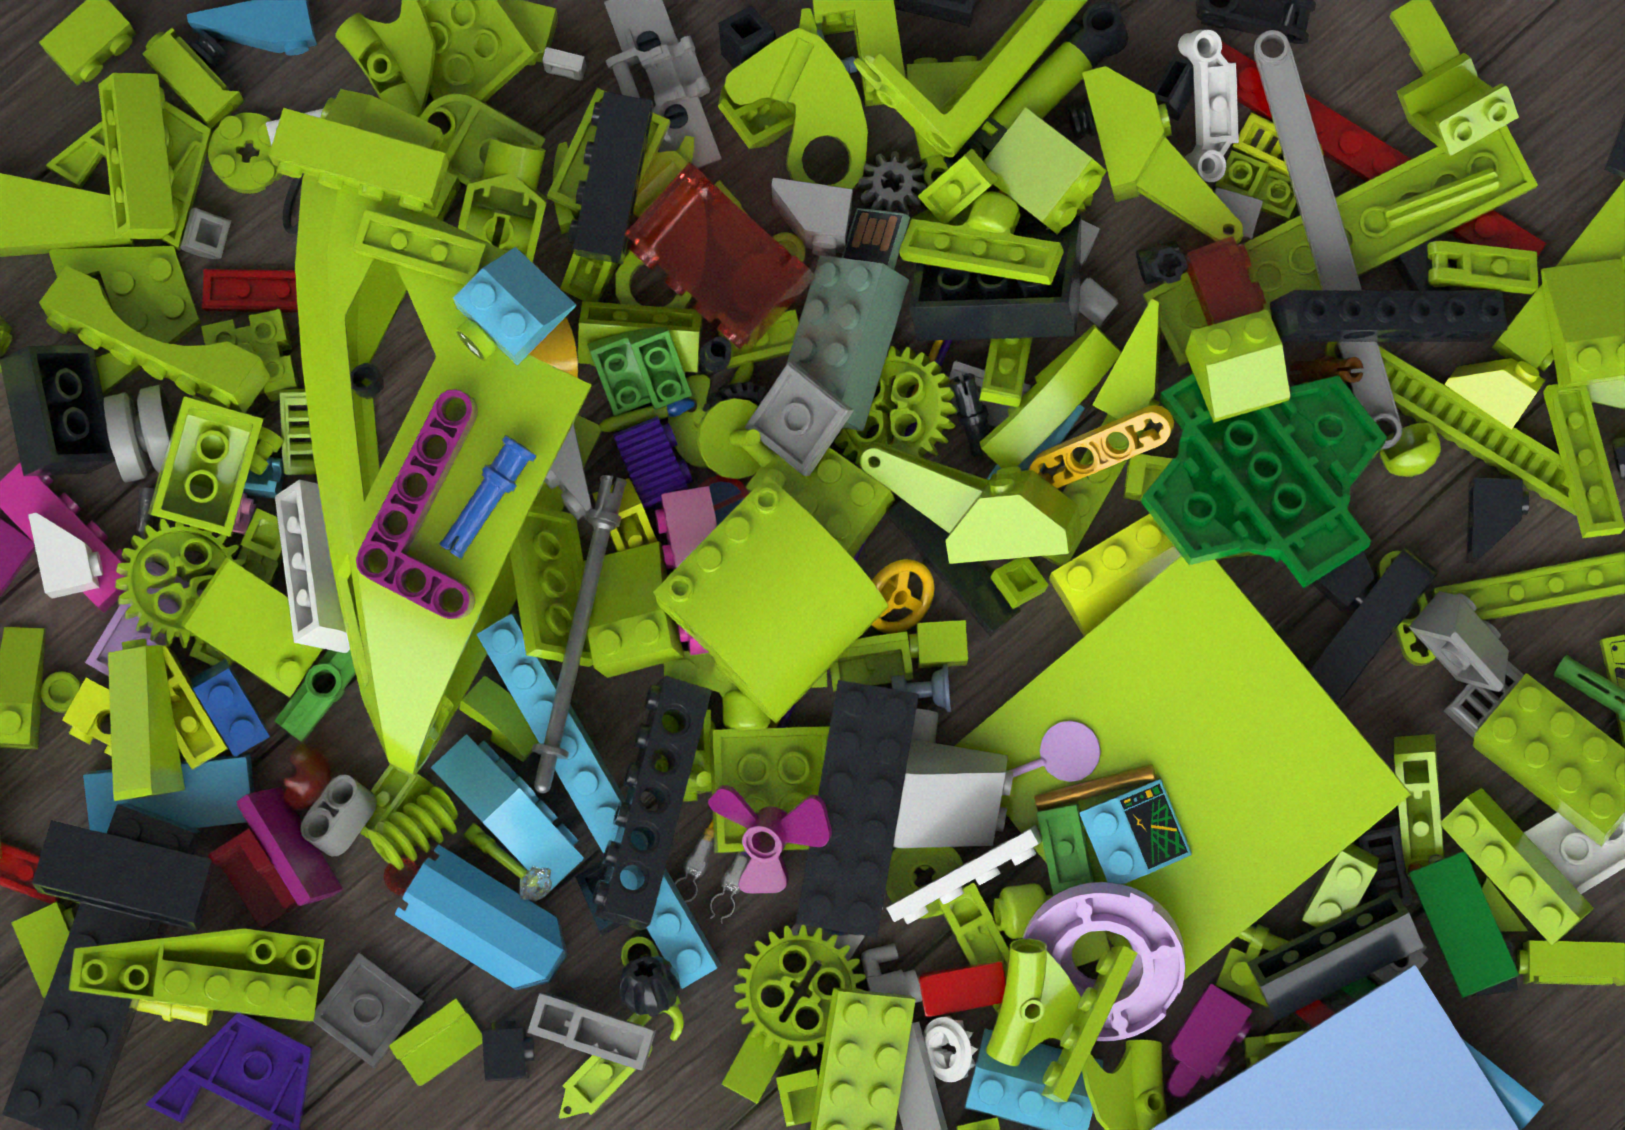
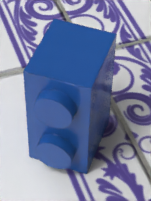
M227 659L191 678L193 690L234 757L270 737L266 724Z

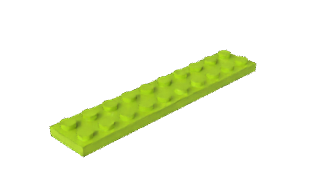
M1507 125L1452 156L1436 147L1336 197L1335 200L1359 277L1397 258L1400 254L1433 238H1437L1535 189L1538 184ZM1489 168H1493L1498 175L1500 186L1495 191L1395 228H1390L1385 220L1383 210L1389 205ZM1300 215L1182 274L1181 280L1169 284L1164 283L1144 293L1143 298L1147 306L1151 298H1157L1162 301L1161 333L1178 366L1189 362L1185 350L1191 331L1268 309L1271 316L1270 302L1293 290H1322Z

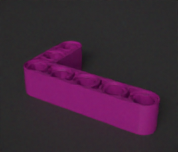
M455 389L445 391L435 401L356 557L357 568L363 576L447 619H462L470 614L475 604L473 591L465 583L407 554L477 418L478 409L474 399L468 394ZM460 398L466 404V414L461 420L452 422L446 415V408L450 401ZM442 436L447 443L446 453L443 457L433 460L427 453V444L433 437ZM415 474H422L427 480V489L419 497L411 496L407 489L408 480ZM401 511L407 517V529L400 535H394L388 528V520L393 513ZM377 549H382L388 556V565L380 573L373 572L368 563L369 556ZM418 568L424 573L426 583L421 591L413 593L406 586V577L411 570ZM451 588H457L461 591L464 599L462 607L456 612L448 611L443 604L444 594Z

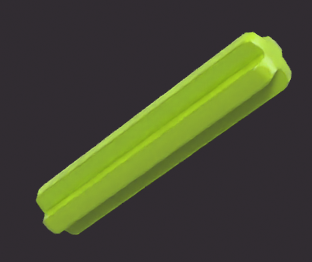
M1489 168L1389 205L1383 210L1385 220L1390 228H1395L1495 191L1500 186L1498 175L1493 168Z

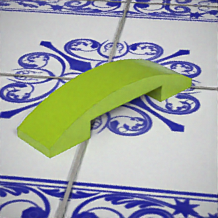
M257 508L240 544L243 547L237 559H244L246 562L244 569L271 586L283 559L278 518ZM196 641L190 652V656L212 666L224 659H227L230 666L233 663L231 659L205 641L203 645H199Z
M974 882L962 888L964 894L943 905L941 900L938 901L970 966L1003 961L1007 980L1010 951ZM1002 1003L992 1005L997 1015H999Z

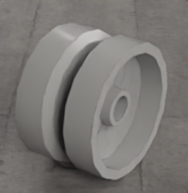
M161 384L139 390L137 396L139 415L133 400L126 392L104 398L108 438L120 475L125 483L144 479L147 476L149 470L147 452L153 467L160 473L174 424L169 402Z

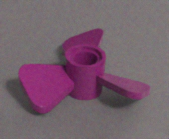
M721 785L708 800V804L714 812L747 828L742 843L751 860L738 883L740 890L745 893H778L782 891L789 882V874L781 856L785 845L793 843L823 847L827 844L832 834L826 805L818 795L808 796L788 813L778 807L768 806L760 809L756 814L743 797L733 787L728 785Z

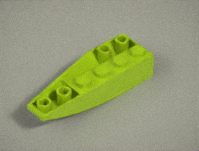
M236 929L75 948L69 990L257 1016L314 1021L324 939L252 929Z

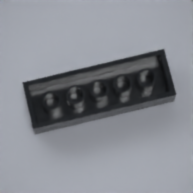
M838 680L818 796L823 799L826 805L832 834L825 846H809L796 924L877 938L919 694Z

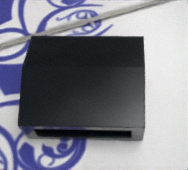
M1174 55L1153 93L1155 94L1157 105L1165 103L1168 116L1177 121L1181 118L1194 95L1193 64L1189 59Z

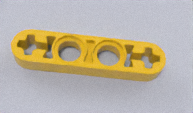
M1153 405L1145 407L1042 451L1035 457L1029 467V471H1035L1058 489L1162 445L1167 441L1174 428L1173 416L1162 406ZM1149 418L1154 423L1161 422L1163 424L1159 433L1155 429H1149L1144 431L1140 438L1138 437L1137 431L1146 427ZM1112 432L1123 433L1129 440V447L1124 450L1113 448L1108 441V435ZM1077 447L1088 448L1093 453L1094 462L1088 465L1080 464L1075 460L1073 450ZM1062 459L1064 460L1065 465L1057 469L1053 478L1049 473L1042 474L1040 472L1044 463L1048 468L1059 465Z

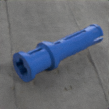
M507 435L502 439L504 446L491 465H485L482 469L483 481L444 539L439 543L443 548L451 550L450 553L461 559L504 493H510L517 487L515 483L517 477L528 461H534L537 457L532 451Z

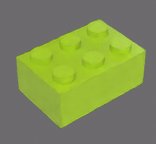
M830 447L810 476H803L772 451L773 459L765 467L761 466L746 486L748 492L750 493L768 475L807 510L853 558L895 501L891 490Z

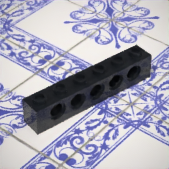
M1293 290L1270 302L1271 318L1281 342H1482L1507 331L1502 291Z
M669 676L663 677L656 686H650L644 708L650 709L646 724H640L634 741V747L639 748L636 763L630 762L624 778V786L629 787L625 802H619L613 819V825L618 826L615 841L609 840L603 856V864L608 865L604 881L598 880L593 893L592 903L597 905L595 917L643 930L651 924L712 693L711 689ZM663 715H670L677 720L679 726L677 733L668 732L663 727ZM653 753L661 754L667 759V772L658 771L653 766ZM643 792L652 793L657 798V811H650L643 806L641 801ZM632 831H639L646 836L648 841L646 850H639L633 846L631 842ZM622 870H629L636 876L637 887L635 890L627 889L621 883L620 874Z

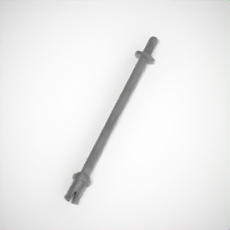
M601 476L595 509L589 512L588 519L591 521L594 531L544 744H534L532 747L533 752L541 754L534 785L539 793H546L550 790L557 758L568 759L569 752L560 748L609 534L610 531L620 526L621 516L618 513L627 482L618 477L614 482L613 491L610 493L613 476Z

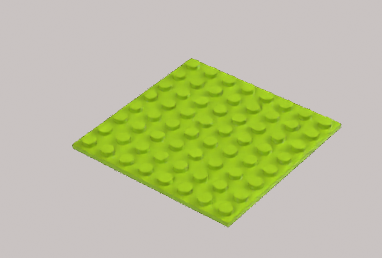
M1182 555L955 745V747L1007 755L1006 770L1008 771L1040 759L1042 738L1051 727L1060 722L1075 721L1083 723L1094 732L1099 740L1101 751L1099 763L1093 772L1082 780L1072 782L1059 780L1048 773L1044 766L1013 777L1010 796H1001L1000 807L1007 808L1006 815L1022 834L1035 825L1040 831L1037 817L1038 810L1034 800L1035 795L1149 765L1153 766L1156 780L1162 779L1192 855L1122 885L1132 887L1152 897L1175 921L1182 936L1185 949L1184 980L1411 795L1410 791L1218 561L1213 559L1188 565ZM1149 783L1053 808L1079 804L1081 812ZM1083 823L1094 882L1108 883ZM1041 841L1033 848L1046 862L1043 842ZM1105 930L1106 937L1115 947L1124 945L1133 950L1128 939L1123 935Z

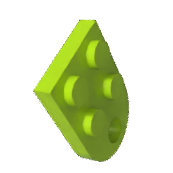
M450 93L435 99L425 108L420 119L428 122L429 117L435 112H443L449 116L451 128L446 134H443L444 140L438 151L446 153L449 161L447 172L458 176L459 181L465 185L471 179L482 177L491 137L519 141L540 148L546 140L544 136L492 106L464 93Z

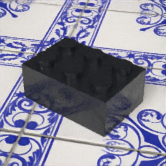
M88 345L26 346L0 359L23 476L89 474L116 461L108 438L104 397L93 348Z

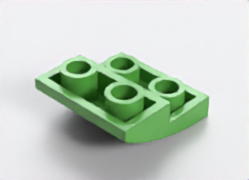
M667 327L629 331L587 344L614 416L651 402L656 410L692 396Z

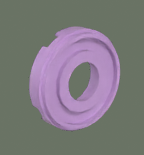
M1097 882L1081 884L1068 888L1046 901L1031 918L1023 939H1036L1047 944V951L1064 969L1081 997L1088 987L1093 988L1096 980L1085 976L1074 964L1072 949L1075 942L1081 935L1090 931L1105 930L1123 935L1128 939L1133 951L1138 954L1096 1041H1115L1136 1036L1160 1022L1166 1016L1167 1008L1174 1001L1177 994L1181 992L1185 974V949L1182 936L1170 914L1147 894L1132 887L1115 883Z

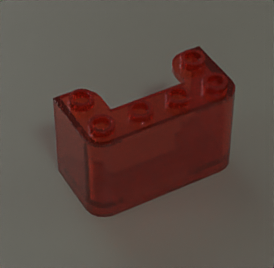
M691 162L685 166L625 233L633 242L628 249L650 270H653L658 265L666 272L668 276L664 282L679 296L682 297L687 291L698 302L693 308L709 323L717 318L721 322L717 329L739 350L745 344L752 349L816 278L802 261L795 255L792 256L783 245H780L733 203Z

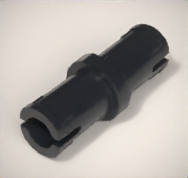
M721 336L706 342L699 352L700 370L708 376L723 371L731 360V344L726 338Z
M972 373L962 374L965 382L964 388L959 376L950 380V386L954 391L959 409L957 413L960 425L964 426L971 455L975 457L983 456L979 442L990 433L987 420L989 414L986 406L979 400L980 395L975 382V375Z

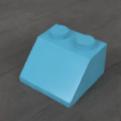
M516 247L483 267L453 297L457 309L469 320L476 322L483 328L495 345L517 366L576 307V304Z

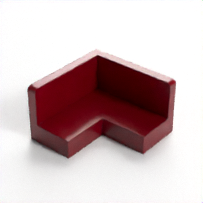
M250 828L208 855L214 864L223 869L259 927L265 928L299 906Z

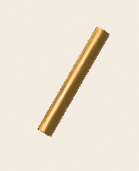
M1149 765L1034 796L1037 810L1042 811L1156 781V775L1153 766Z

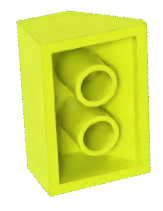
M1148 514L1051 572L1049 581L1085 637L1178 559L1181 554L1151 514Z

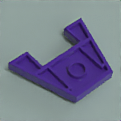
M237 1013L145 1105L178 1122L184 1123L199 1092L204 1087L273 1122L270 1130H300L313 1049L242 1013Z

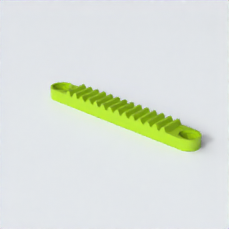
M1327 342L1324 349L1325 356L1330 355L1338 359L1334 353V347L1338 342ZM1378 346L1396 408L1400 409L1404 415L1413 417L1418 423L1430 422L1434 426L1436 433L1441 434L1447 441H1453L1459 448L1469 451L1472 456L1484 460L1485 464L1496 467L1500 473L1507 474L1512 479L1523 480V484L1528 490L1537 492L1543 499H1548L1577 516L1559 454L1513 427L1511 430L1455 391Z

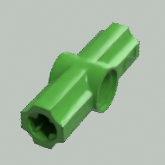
M328 650L320 662L308 671L304 683L274 722L303 743L332 704L343 696L345 687L355 676L351 651L342 653ZM324 674L334 675L336 679L334 689L326 694L318 693L315 688L317 679Z

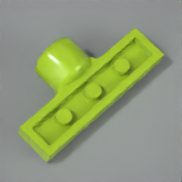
M984 192L975 199L968 220L963 225L955 226L911 219L900 246L899 254L904 261L1051 285L1064 251L1059 242L1014 235L1021 216L1017 203L1004 194Z
M683 651L684 658L664 663V677L669 676L720 693L723 706V724L727 729L741 731L761 730L767 728L771 723L769 716L717 670L715 659L710 653L690 656L689 651ZM827 671L811 688L827 687Z

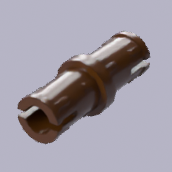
M1330 355L1320 356L1315 361H1295L1291 365L1290 371H1302V373L1289 376L1295 386L1301 385L1306 381L1309 383L1335 376H1340L1343 382L1356 383L1362 379L1363 373H1351V370L1364 369L1361 360L1357 357L1335 359Z

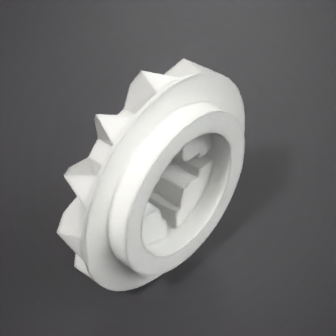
M951 1016L936 1018L926 1026L923 1032L933 1075L945 1082H956L968 1077V1071L976 1066L972 1055L978 1049L971 1046L970 1038L973 1033L964 1030L963 1020H953ZM949 1043L951 1046H955L956 1053L953 1054L951 1051H947V1049H942V1046Z

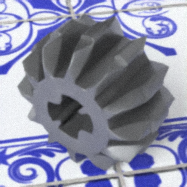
M893 151L891 154V162H886L882 154L876 155L878 168L866 163L864 172L868 177L859 179L858 186L867 190L861 195L862 203L875 201L872 204L871 210L881 211L882 208H885L887 212H894L895 209H898L899 213L909 216L907 204L914 208H919L921 200L917 195L926 189V184L918 182L924 176L923 169L916 168L910 170L914 163V159L910 156L902 164L898 163L899 153ZM891 179L894 184L899 183V191L893 192L891 188L885 189L886 180Z

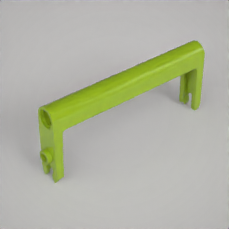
M1033 0L939 110L882 54L877 53L874 58L867 54L864 57V61L856 58L853 63L858 71L877 90L878 98L885 105L895 108L936 151L944 156L954 157L1088 0Z

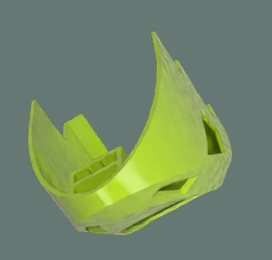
M340 89L336 99L329 98L320 117L437 151L444 140L441 128L372 95ZM446 171L435 210L424 207L422 212H415L399 206V200L383 196L382 201L372 200L359 195V189L347 185H343L340 190L329 188L317 182L318 177L304 174L301 187L295 257L301 358L313 457L330 557L354 669L364 706L388 762L415 775L437 745L488 655L476 634L508 616L517 600L510 550L532 505L562 511L565 507L563 504L564 500L561 497L562 490L558 486L552 490L544 481L572 425L574 424L583 469L602 430L598 424L578 415L592 387L591 384L529 354L517 366L497 346L496 351L485 361H482L462 343L456 334V329L469 319L457 309L453 297L465 284L353 252L354 241L364 210L366 209L486 244L487 250L481 269L507 253L443 221L461 187L458 176ZM408 291L436 358L380 468L373 398H362L352 389L351 372L361 364L371 363ZM365 378L362 384L368 386L371 382ZM454 389L462 391L474 399L478 409L477 418L407 554L465 583L471 588L475 597L474 608L468 616L462 619H447L366 578L360 573L356 564L358 551L435 401L445 391ZM460 398L453 399L447 405L446 415L452 422L459 421L465 416L467 409L464 400ZM507 435L532 451L537 457L534 461H528L515 481L517 485L515 490L510 493H504L461 559L450 553L451 550L443 548L439 543L444 539L483 481L482 469L485 465H491L504 446L502 439ZM435 436L428 442L426 448L429 457L433 460L439 459L446 453L447 443L442 436ZM415 474L408 480L407 489L411 496L419 497L425 493L427 480L422 474ZM395 512L389 517L388 528L392 534L400 535L407 529L408 520L403 512ZM382 549L373 551L369 556L368 563L370 569L375 573H380L387 567L388 556ZM413 569L407 574L406 586L413 593L421 591L425 586L426 577L420 569ZM451 588L444 594L443 604L448 611L456 612L462 607L464 602L463 595L457 588Z

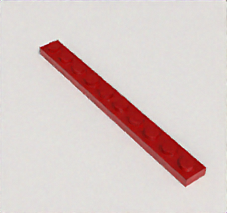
M1222 42L1221 54L1227 62L1236 63L1237 101L1273 122L1256 62ZM1304 93L1324 156L1368 182L1412 160ZM1494 210L1448 232L1466 244L1537 252V258L1547 244Z

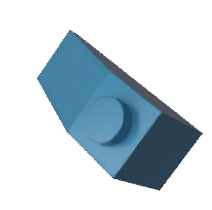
M251 0L187 14L188 23L194 33L199 34L203 30L214 38L275 53L285 52L286 55H299L307 52L309 47L317 45L308 0Z

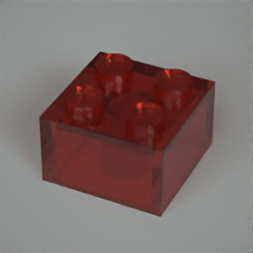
M1231 236L1187 253L1186 262L1188 268L1186 271L1208 326L1264 310L1263 305L1266 304V300L1259 282L1251 283L1248 275V267L1251 266V261L1243 243L1237 245L1234 237Z

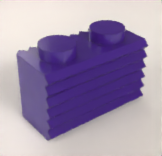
M657 416L613 434L645 513L662 506L661 494L688 490L687 484L692 483L693 479L685 460L676 461L672 448L678 446V443L669 423L662 426Z

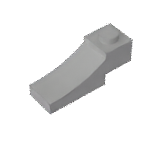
M543 992L539 993L527 1033L562 1043L566 1047L638 1070H644L656 1030Z

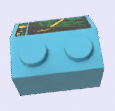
M1162 779L1079 812L1108 883L1122 885L1192 855Z

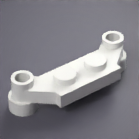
M1200 29L1184 34L1178 43L1180 53L1188 57L1193 64L1196 146L1192 153L1187 154L1184 159L1205 182H1216L1223 177L1226 170L1224 154L1232 143H1239L1236 63L1227 62L1221 54L1222 42L1216 32Z

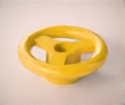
M912 559L895 561L881 569L872 579V582L888 604V608L871 625L876 630L886 634L906 631L915 626L928 612L933 601L935 586L931 572L921 562ZM910 572L916 573L922 581L923 591L920 600L911 596V591L907 588ZM906 607L912 610L907 617L899 621L888 622L881 618L894 608L901 609Z

